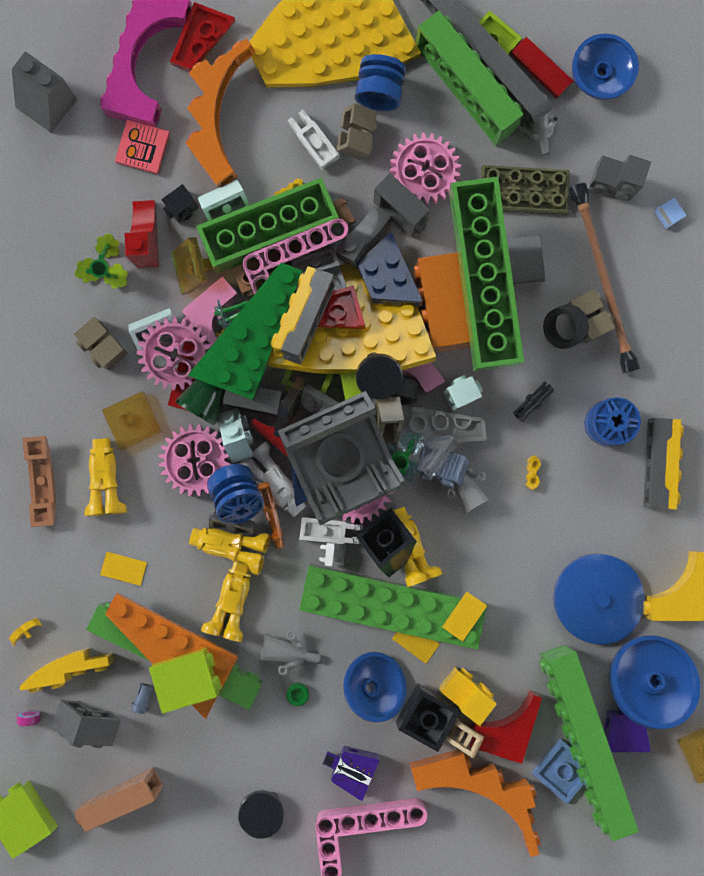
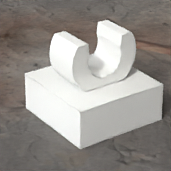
M327 543V545L320 546L321 549L326 550L325 557H319L321 562H325L324 566H344L346 544Z

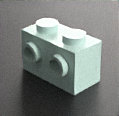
M237 179L198 197V201L208 221L250 205Z
M170 308L128 325L129 333L137 350L143 349V347L138 345V342L146 341L141 336L142 333L150 334L148 326H152L155 329L156 320L161 325L164 324V317H167L169 323L173 322L174 316ZM163 334L160 337L161 342L173 340L169 334Z
M463 375L450 383L451 386L443 392L452 412L480 399L483 389L478 380L474 381L473 376L466 379V376Z
M238 408L219 414L218 423L222 441L231 462L235 463L252 457L251 444L254 442L250 431L247 430L250 426L246 415L241 416Z

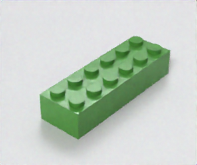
M438 10L420 24L417 29L416 45L421 55L496 147L517 130L523 117L521 106L517 102L512 101L508 96L505 86L499 85L494 78L492 70L482 64L478 53L469 48L465 37L460 32H456L448 16H443Z
M321 177L197 225L196 228L216 275L243 264L244 258L253 252L331 220L339 219V216ZM333 224L331 229L338 227V224ZM313 232L311 233L310 237L313 235H318L319 233ZM291 241L289 245L296 243L298 241ZM276 249L270 250L268 254L276 251ZM250 258L247 260V262L254 260L256 258Z

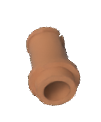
M340 198L333 202L339 219L344 220L349 227L357 220L346 205L348 203L347 200L344 201L343 198Z

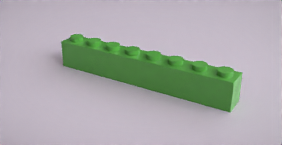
M111 602L99 604L86 630L148 660L105 615ZM235 663L219 696L250 710L263 680L255 672L248 671L247 673L239 669L240 666Z

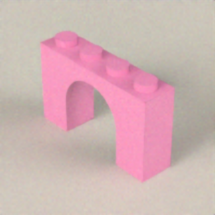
M222 276L182 310L186 316L187 325L194 322V327L197 329L201 327L202 331L199 336L207 335V339L203 343H208L212 346L218 339L215 335V324L219 315H214V312L229 307L239 296Z

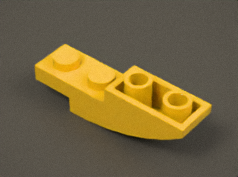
M90 648L64 655L28 677L19 686L20 691L28 690L29 693L41 691L43 690L42 687L50 685L51 689L64 687L65 683L72 679L71 672L72 676L85 674L88 669L94 668V672L107 670L108 666L114 662L113 653L91 657Z

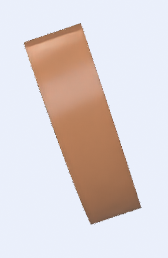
M47 437L22 438L24 460L28 462L32 503L29 505L31 527L55 525V482Z

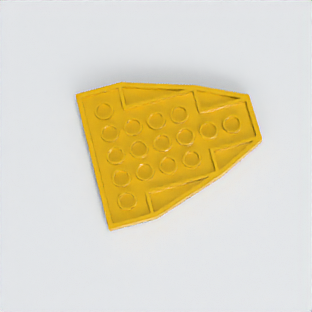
M282 0L272 10L249 41L256 52L250 58L266 88L317 87L360 80L358 75L361 59L367 55L382 54L391 56L403 62L404 65L419 58L421 55L393 0Z
M345 263L340 266L346 287L354 285L366 329L317 327L301 365L275 356L274 351L268 364L269 367L319 374H356L358 365L372 352L392 356L397 360L402 371L436 361V355L415 303L401 302V305L372 303L358 268L356 269Z

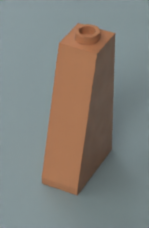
M154 767L82 803L75 810V818L78 825L82 826L86 832L154 802L163 788Z

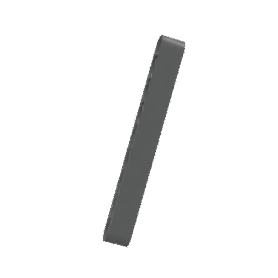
M420 0L432 14L439 10L443 16L449 17L456 32H460L465 37L469 48L475 50L480 56L482 64L492 70L494 78L499 85L505 86L508 96L513 102L515 101L521 106L523 117L529 123H536L552 110L546 96L459 0Z

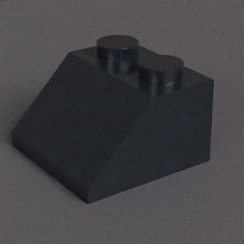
M392 508L356 536L378 568L388 577H391L407 564L417 542Z
M417 683L397 718L396 725L399 731L439 752L461 711L437 693Z

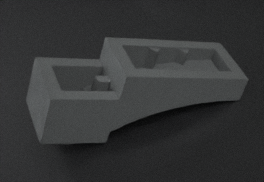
M373 206L362 222L350 234L347 233L335 250L338 259L357 269V262L376 246L393 220L392 215Z

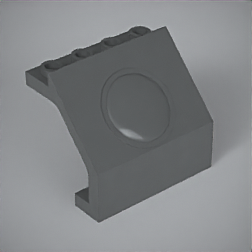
M366 391L278 430L288 458L319 525L325 524L406 486L405 480L392 460L374 417L377 414L376 408Z

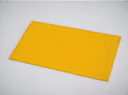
M106 552L100 575L141 586L147 562Z
M466 591L442 628L463 642L487 605Z
M396 632L392 637V640L425 664L440 645L435 640Z

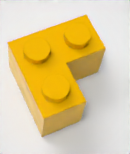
M455 666L439 689L441 693L459 706L462 713L480 726L497 705L493 699L494 694L481 681L479 684L472 680L473 675L465 668L459 670Z

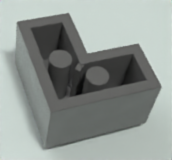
M602 155L596 164L589 187L594 188L596 192L601 194L609 193L615 195L617 199L622 201L631 200L643 188L651 161L629 155L622 162Z
M60 700L52 727L59 732L61 737L66 738L71 746L81 748L83 745H90L94 748H102L103 746H113L121 719L110 711L90 710L80 701Z

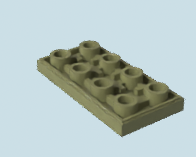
M482 165L481 179L498 177L503 212L566 215L568 213L570 170Z

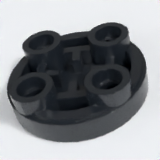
M372 352L357 367V386L362 393L366 391L369 398H388L394 395L402 384L403 373L397 360L390 355Z
M258 790L244 797L238 811V820L246 834L257 839L268 838L274 835L283 823L284 808L276 793Z

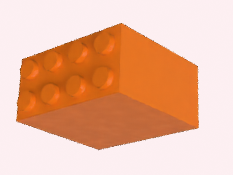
M457 252L418 258L414 271H412L413 281L415 284H418L417 290L422 299L420 315L434 352L441 353L470 348Z

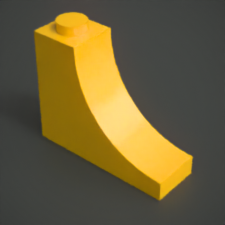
M689 551L688 562L680 579L672 587L661 593L645 596L643 608L645 618L651 621H704V552Z

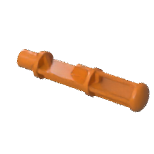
M262 482L257 487L264 500L263 512L265 513L266 520H269L272 531L270 538L274 541L275 548L280 549L284 547L282 539L284 534L281 530L270 483Z

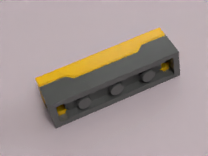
M308 266L305 274L302 273L300 275L298 290L296 294L293 293L289 301L290 308L287 313L283 314L280 321L281 328L278 333L274 334L271 341L275 356L300 365L302 364L336 286L334 274Z
M648 419L643 507L677 510V505L680 504L681 495L678 492V483L681 482L682 472L679 469V460L683 456L680 440L684 434L681 419Z

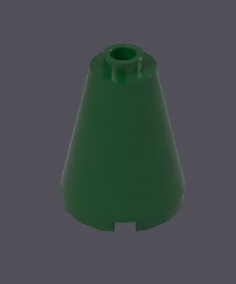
M196 379L176 399L175 403L214 426L217 422L226 390Z

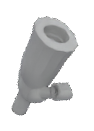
M547 113L536 123H529L530 127H527L526 123L521 121L517 131L524 132L532 140L539 142L541 156L550 154L548 140L551 138L554 131L553 128L557 125L560 118L554 115L549 120Z
M470 467L466 471L462 486L454 485L453 488L449 487L446 493L448 498H454L456 495L455 488H457L466 513L490 500L473 479L477 478L478 481L482 482L486 479L485 473L472 471Z
M292 630L286 633L287 639L291 640L292 643L265 634L260 661L287 662L285 666H279L278 672L280 675H285L290 669L301 666L305 661L319 664L321 655L307 652L305 645L298 641Z

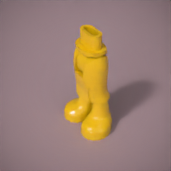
M110 438L93 439V449H90L91 454L89 457L90 501L85 508L84 515L127 513V506L120 502L117 496L116 458L113 452L114 448L110 446ZM101 491H106L105 509L102 503Z
M402 507L393 510L417 541L407 564L404 565L407 587L442 575L440 567L430 566L427 563L418 528L415 522L410 519L412 516H408L406 508Z
M193 528L189 545L196 546L197 550H202L212 556L228 558L233 562L239 561L247 564L251 573L260 575L264 565V555L242 551V547L265 554L269 547L270 534L261 533L256 537L243 536L242 533L234 534L216 528Z
M236 561L233 563L232 569L229 568V572L224 578L220 597L215 605L217 607L215 614L210 621L202 625L201 631L221 636L226 612L231 613L223 633V638L242 642L243 632L239 626L241 614H244L243 607L250 588L251 574H249L250 569L247 564Z

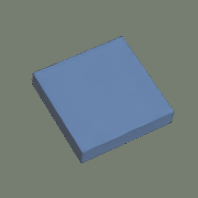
M560 738L531 773L568 804L584 783H581L576 770L579 769L577 761H573L570 755V746Z

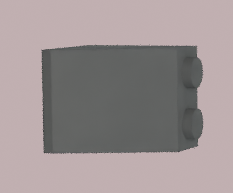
M26 51L13 66L12 79L15 107L52 133L77 100L76 96L60 75Z

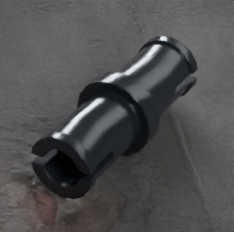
M543 381L513 411L514 416L517 419L521 418L520 421L524 422L554 392L550 384L547 385V382Z

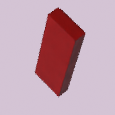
M527 36L510 53L556 99L573 83V80Z

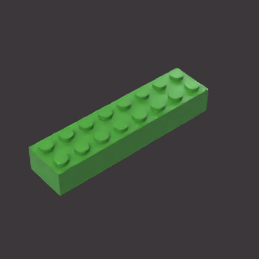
M498 177L453 182L449 189L473 370L476 372L520 366L524 363L499 179Z
M310 564L308 567L299 611L476 650L479 647L486 613L485 609L462 642L442 628L462 597L415 586L407 587V585L314 564Z
M562 645L540 653L541 661H539V666L542 673L547 674L549 680L546 683L547 689L551 696L554 695L556 700L554 709L557 716L561 717L564 723L561 729L566 740L569 739L570 755L573 761L578 763L579 769L576 772L580 782L585 784L587 791H584L587 803L593 807L594 813H591L596 827H600L603 835L607 834L612 841L639 832L577 652Z

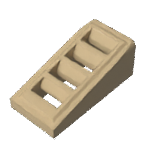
M457 718L453 729L445 741L474 758L485 737ZM458 728H461V731L457 739H455L454 735L456 731L458 730ZM465 732H467L468 736L464 744H462L461 740ZM472 737H475L476 740L470 750L467 747Z

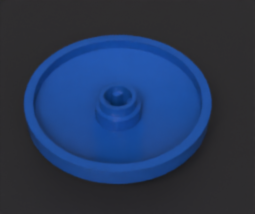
M589 554L579 557L563 569L556 581L553 602L557 617L568 632L584 642L610 644L619 641L634 630L643 614L645 596L642 583L635 571L627 563L616 557L605 554Z
M660 636L638 637L624 644L612 660L609 683L613 698L620 710L636 724L649 729H668L682 724L695 711L700 698L699 674L690 656L675 642Z

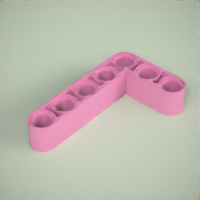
M334 219L247 255L243 260V268L254 294L257 292L255 287L257 280L268 279V269L343 239L348 233L346 222L342 219ZM333 224L341 225L343 232L340 236H335L331 232ZM318 232L322 236V242L319 245H315L310 241L311 233ZM291 241H298L301 244V251L295 254L289 250V243ZM276 249L279 251L280 259L278 262H271L268 259V252L270 250ZM256 258L259 261L260 266L256 271H251L247 268L246 263L248 259Z
M418 798L322 810L318 813L316 819V837L321 876H342L339 836L421 826L427 820L424 802ZM415 808L422 810V813L418 816L411 815V811ZM392 811L400 814L395 819L388 817V814ZM369 814L377 816V819L372 822L367 821L365 818ZM351 817L355 821L349 825L345 824L343 819ZM329 820L332 825L330 827H323L320 822ZM331 843L335 847L332 850H326L323 845ZM333 866L337 871L329 873L326 869Z

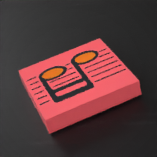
M127 120L115 158L116 164L158 175L170 132Z

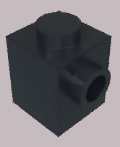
M183 184L161 199L165 205L162 209L169 219L174 217L178 223L191 218L193 212L199 208Z

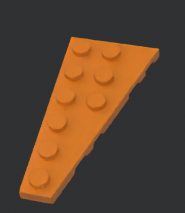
M120 593L115 594L105 613L152 664L207 648L208 653L213 654L215 666L213 667L214 674L219 676L222 687L239 657ZM217 697L193 704L192 706L206 720Z

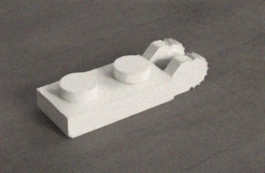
M302 109L299 115L306 126L301 129L292 117L288 120V123L296 133L297 138L323 171L338 160L340 155L315 121H312Z
M302 517L299 540L337 544H361L357 537H345V530H364V525L336 520L319 525L317 518Z

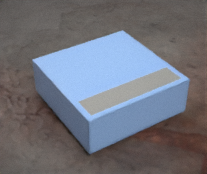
M675 197L654 210L665 229L687 216Z

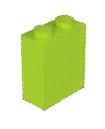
M207 648L157 662L149 667L162 714L218 696L219 690L222 689L219 676L214 674V657L212 653H208Z
M30 780L23 785L20 782L16 783L8 789L9 794L5 797H2L0 794V841L12 860L52 834L58 827Z

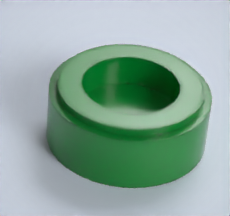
M301 682L291 684L286 693L288 702L297 707L304 705L309 698L307 686Z

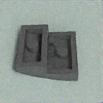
M539 235L507 238L513 285L545 281L544 261Z
M334 248L291 260L292 267L302 270L303 274H305L308 266L334 274L336 285L334 290L346 287Z

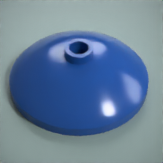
M608 33L597 34L586 39L578 47L572 60V74L577 86L588 96L600 100L615 99L625 94L634 84L639 70L638 57L633 47L625 39ZM598 71L604 72V75H599Z
M380 652L365 653L355 658L346 670L343 683L345 699L351 710L358 717L365 721L376 723L387 721L399 713L406 699L407 684L401 667L393 658ZM367 685H369L371 688L370 692H368L366 689Z

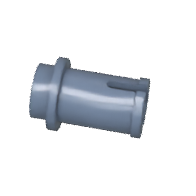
M140 683L135 702L131 704L133 712L145 714V711L149 709L147 705L154 687L146 683Z

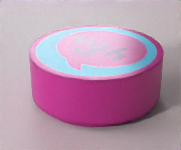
M29 710L17 714V724L19 726H33L40 722L39 711Z

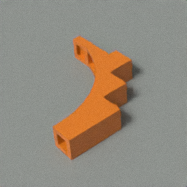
M247 38L236 42L232 50L225 55L219 56L212 66L205 59L203 62L196 63L189 72L204 94L194 98L187 107L202 129L193 132L185 143L218 187L224 186L238 177L230 165L222 145L220 110L226 88L232 76L240 65L256 53Z
M459 749L410 762L417 791L439 787L460 788L475 792L492 800L503 808L522 830L530 857L539 855L537 846H540L541 843L537 831L533 832L531 826L535 821L530 809L536 807L534 799L537 798L534 785H530L526 778L505 783L501 769L497 770L494 763L470 769L472 765L469 755H464Z

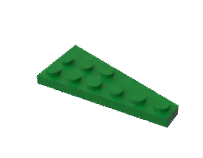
M280 263L188 376L254 401L273 352L271 346L272 338L281 328V318L290 308L289 301L291 295L296 292L298 281L303 271Z

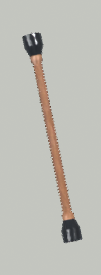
M579 183L570 187L569 191L573 202L577 205L579 212L582 213L581 216L589 237L588 240H590L589 243L592 248L595 264H597L598 274L600 275V280H602V288H604L608 307H610L609 312L615 321V331L618 342H620L619 345H621L619 348L621 353L620 365L624 374L640 369V365L628 341H626L624 327L621 325L622 322L620 314H618L617 303H615L614 293L612 292V287H610V279L607 276L608 273L605 268L603 255L600 252L601 249L597 236H595L592 218L590 217L586 183Z

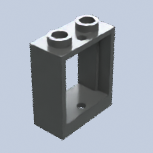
M389 173L374 189L373 203L381 210L391 214L393 221L410 237L415 233L419 235L427 226L426 223L429 220L428 214L430 209Z
M260 387L257 390L254 401L229 391H225L223 404L230 408H238L279 418L281 413L286 412L287 400L282 392Z

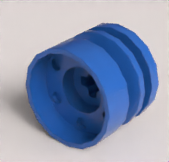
M371 54L363 57L358 75L360 80L357 81L354 98L356 102L363 107L378 111H391L399 108L402 95L401 86L404 83L406 72L404 63L394 57L382 54Z
M614 397L600 401L593 405L586 413L584 421L585 431L589 438L598 445L608 447L628 443L635 438L640 430V412L632 402L625 398ZM617 417L616 421L619 424L614 426V421H612V418Z
M231 464L216 470L207 481V489L221 522L226 524L246 522L254 518L263 508L264 500L256 485L251 469L246 465Z

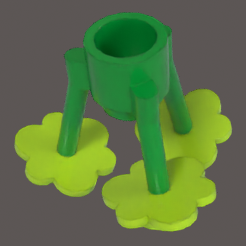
M106 233L103 237L99 236L95 245L96 252L100 253L98 259L93 261L92 258H85L83 262L78 261L76 264L77 269L74 272L75 276L82 279L84 283H89L90 280L97 281L99 278L104 277V282L111 284L113 289L125 287L128 282L126 279L128 271L123 270V266L119 263L110 267L109 263L105 260V258L119 254V240L114 239V236L110 233Z

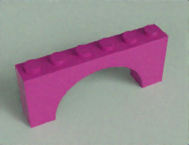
M132 0L131 11L126 15L125 31L120 34L118 53L116 52L113 56V69L106 79L107 88L105 94L103 93L100 98V106L106 116L122 121L130 120L157 127L162 109L158 101L146 96L137 86L135 76L137 58L145 43L158 32L168 28H184L192 8L191 0Z

